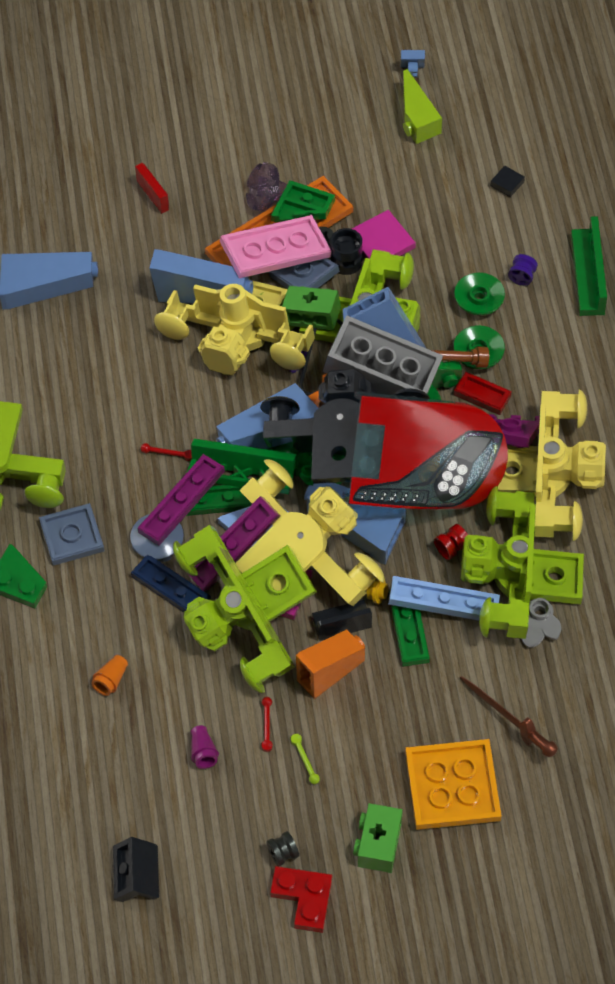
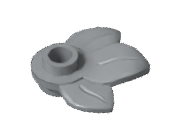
M537 598L529 603L526 639L521 638L527 648L538 646L545 636L557 640L561 633V623L553 615V607L546 599ZM536 611H543L544 614H543V615H538V614H536L535 612H536Z

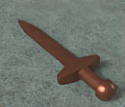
M460 676V679L472 691L520 729L521 737L528 747L534 743L542 750V754L546 757H553L557 753L558 747L554 741L549 742L540 735L529 717L523 722L519 721L479 687Z

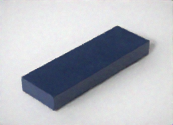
M146 555L131 572L132 578L182 612L187 611V604L198 597L211 600L210 595L152 556Z

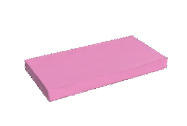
M312 215L226 234L220 238V243L239 278L329 258L332 254V250Z

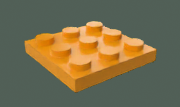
M489 739L405 747L416 830L501 821L502 815Z

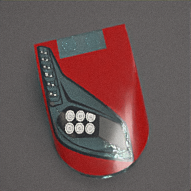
M355 391L354 397L360 400L351 482L349 493L343 492L342 498L349 504L405 509H464L488 498L490 491L502 481L508 462L506 439L498 423L482 409L462 402Z

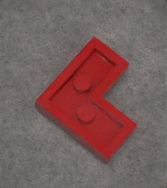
M275 866L270 895L272 898L298 901L294 929L323 933L332 884V874Z

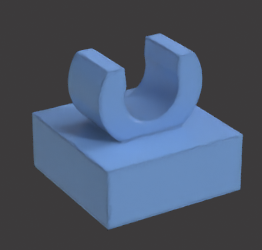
M401 50V68H408L412 76L417 77L418 68H424L425 50Z

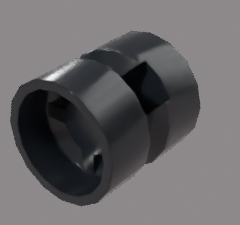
M351 228L337 230L330 238L331 261L338 265L339 274H354L362 266V237L360 233Z

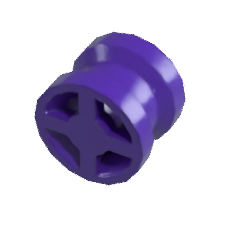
M516 255L513 260V267L508 272L509 279L521 286L529 285L533 280V273L537 270V261L529 255Z

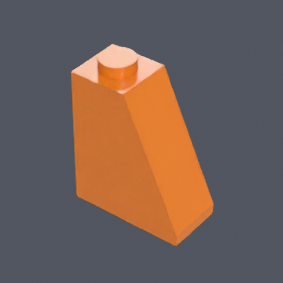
M345 630L296 654L297 681L316 699L365 661L364 642L357 635L353 636L348 630Z

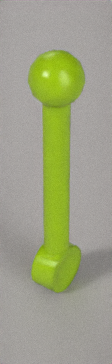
M293 734L291 736V744L296 746L310 775L309 782L311 784L319 783L320 777L314 773L301 745V735Z

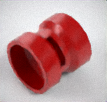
M455 524L448 529V533H441L434 538L435 547L443 558L450 560L456 556L457 551L463 550L464 538L468 534L462 526Z

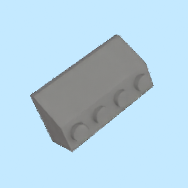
M346 315L327 356L323 372L354 369L371 382L373 393L384 398L391 399L395 392L407 388L418 389L428 394L443 355Z

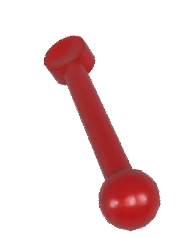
M147 443L141 445L143 453L155 452L184 457L186 461L192 460L191 450L181 452L151 447Z
M264 697L262 699V705L264 706V741L261 747L264 752H270L273 748L270 741V706L272 705V699Z

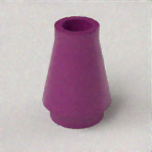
M203 725L192 728V762L201 769L214 766L218 761L219 752L209 736L207 728Z

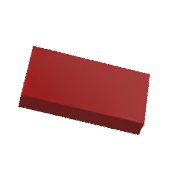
M140 163L136 165L135 171L138 184L161 214L168 211L169 200L166 191L145 164Z
M466 371L454 389V396L498 415H501L512 394V391Z

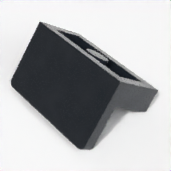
M365 600L358 601L354 606L345 604L312 613L319 641L326 640L345 630L353 633L372 628V612L370 608H367Z
M130 837L114 845V900L124 902L137 895L153 900L159 898L158 846L135 837Z

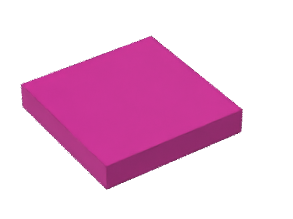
M389 210L352 228L360 233L362 237V255L364 258L370 259L373 249L401 256L416 248V242Z

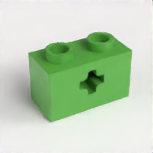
M289 286L282 307H286L289 326L308 327L313 325V328L334 330L341 304L338 290Z
M369 803L367 813H361L359 830H363L362 838L356 839L353 856H358V867L392 873L402 824L403 809ZM376 835L380 836L379 840H375Z

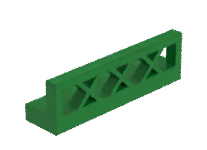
M591 216L589 229L571 230L579 316L605 315L607 303L598 216Z
M195 438L191 444L192 460L187 472L203 454L223 465L225 471H234L232 475H222L215 482L218 484L243 487L250 480L246 476L255 474L261 477L269 469L264 462L266 459L273 460L283 466L293 481L296 476V454ZM286 485L279 493L289 495L291 488Z

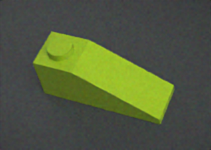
M404 70L403 99L405 123H403V128L408 137L411 136L414 142L418 144L442 134V117L409 70Z

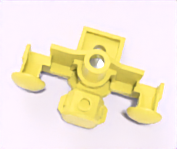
M253 281V294L246 291L239 284H229L219 290L194 285L193 290L196 300L193 305L181 303L178 292L174 290L167 301L165 311L156 314L154 318L155 326L159 332L174 340H182L189 335V328L185 323L186 320L213 327L209 334L202 339L198 346V351L202 356L203 362L210 370L224 375H234L238 368L246 362L250 355L249 351L262 347L265 341L274 343L270 347V355L279 366L288 370H299L306 363L305 357L301 353L302 350L308 352L315 339L313 325H309L304 334L290 331L286 307H282L288 289Z

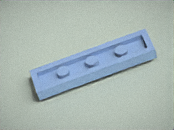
M393 576L388 604L479 620L480 610L484 601L491 597L492 603H499L500 595Z

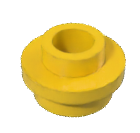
M385 578L383 583L376 579L367 588V598L373 600L374 603L380 604L388 596L389 585L385 582Z

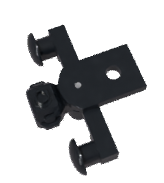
M354 369L333 370L327 373L324 377V382L319 385V400L325 404L317 409L314 413V418L292 419V415L300 410L299 404L295 400L284 396L267 398L260 406V409L269 415V421H264L263 438L268 447H272V438L291 437L299 453L312 452L311 480L313 484L351 482L352 477L367 478V452L383 448L385 425L358 423L361 397H372V384L360 372ZM413 388L401 389L391 396V399L430 402V397L425 392ZM334 454L346 456L340 461L333 459Z

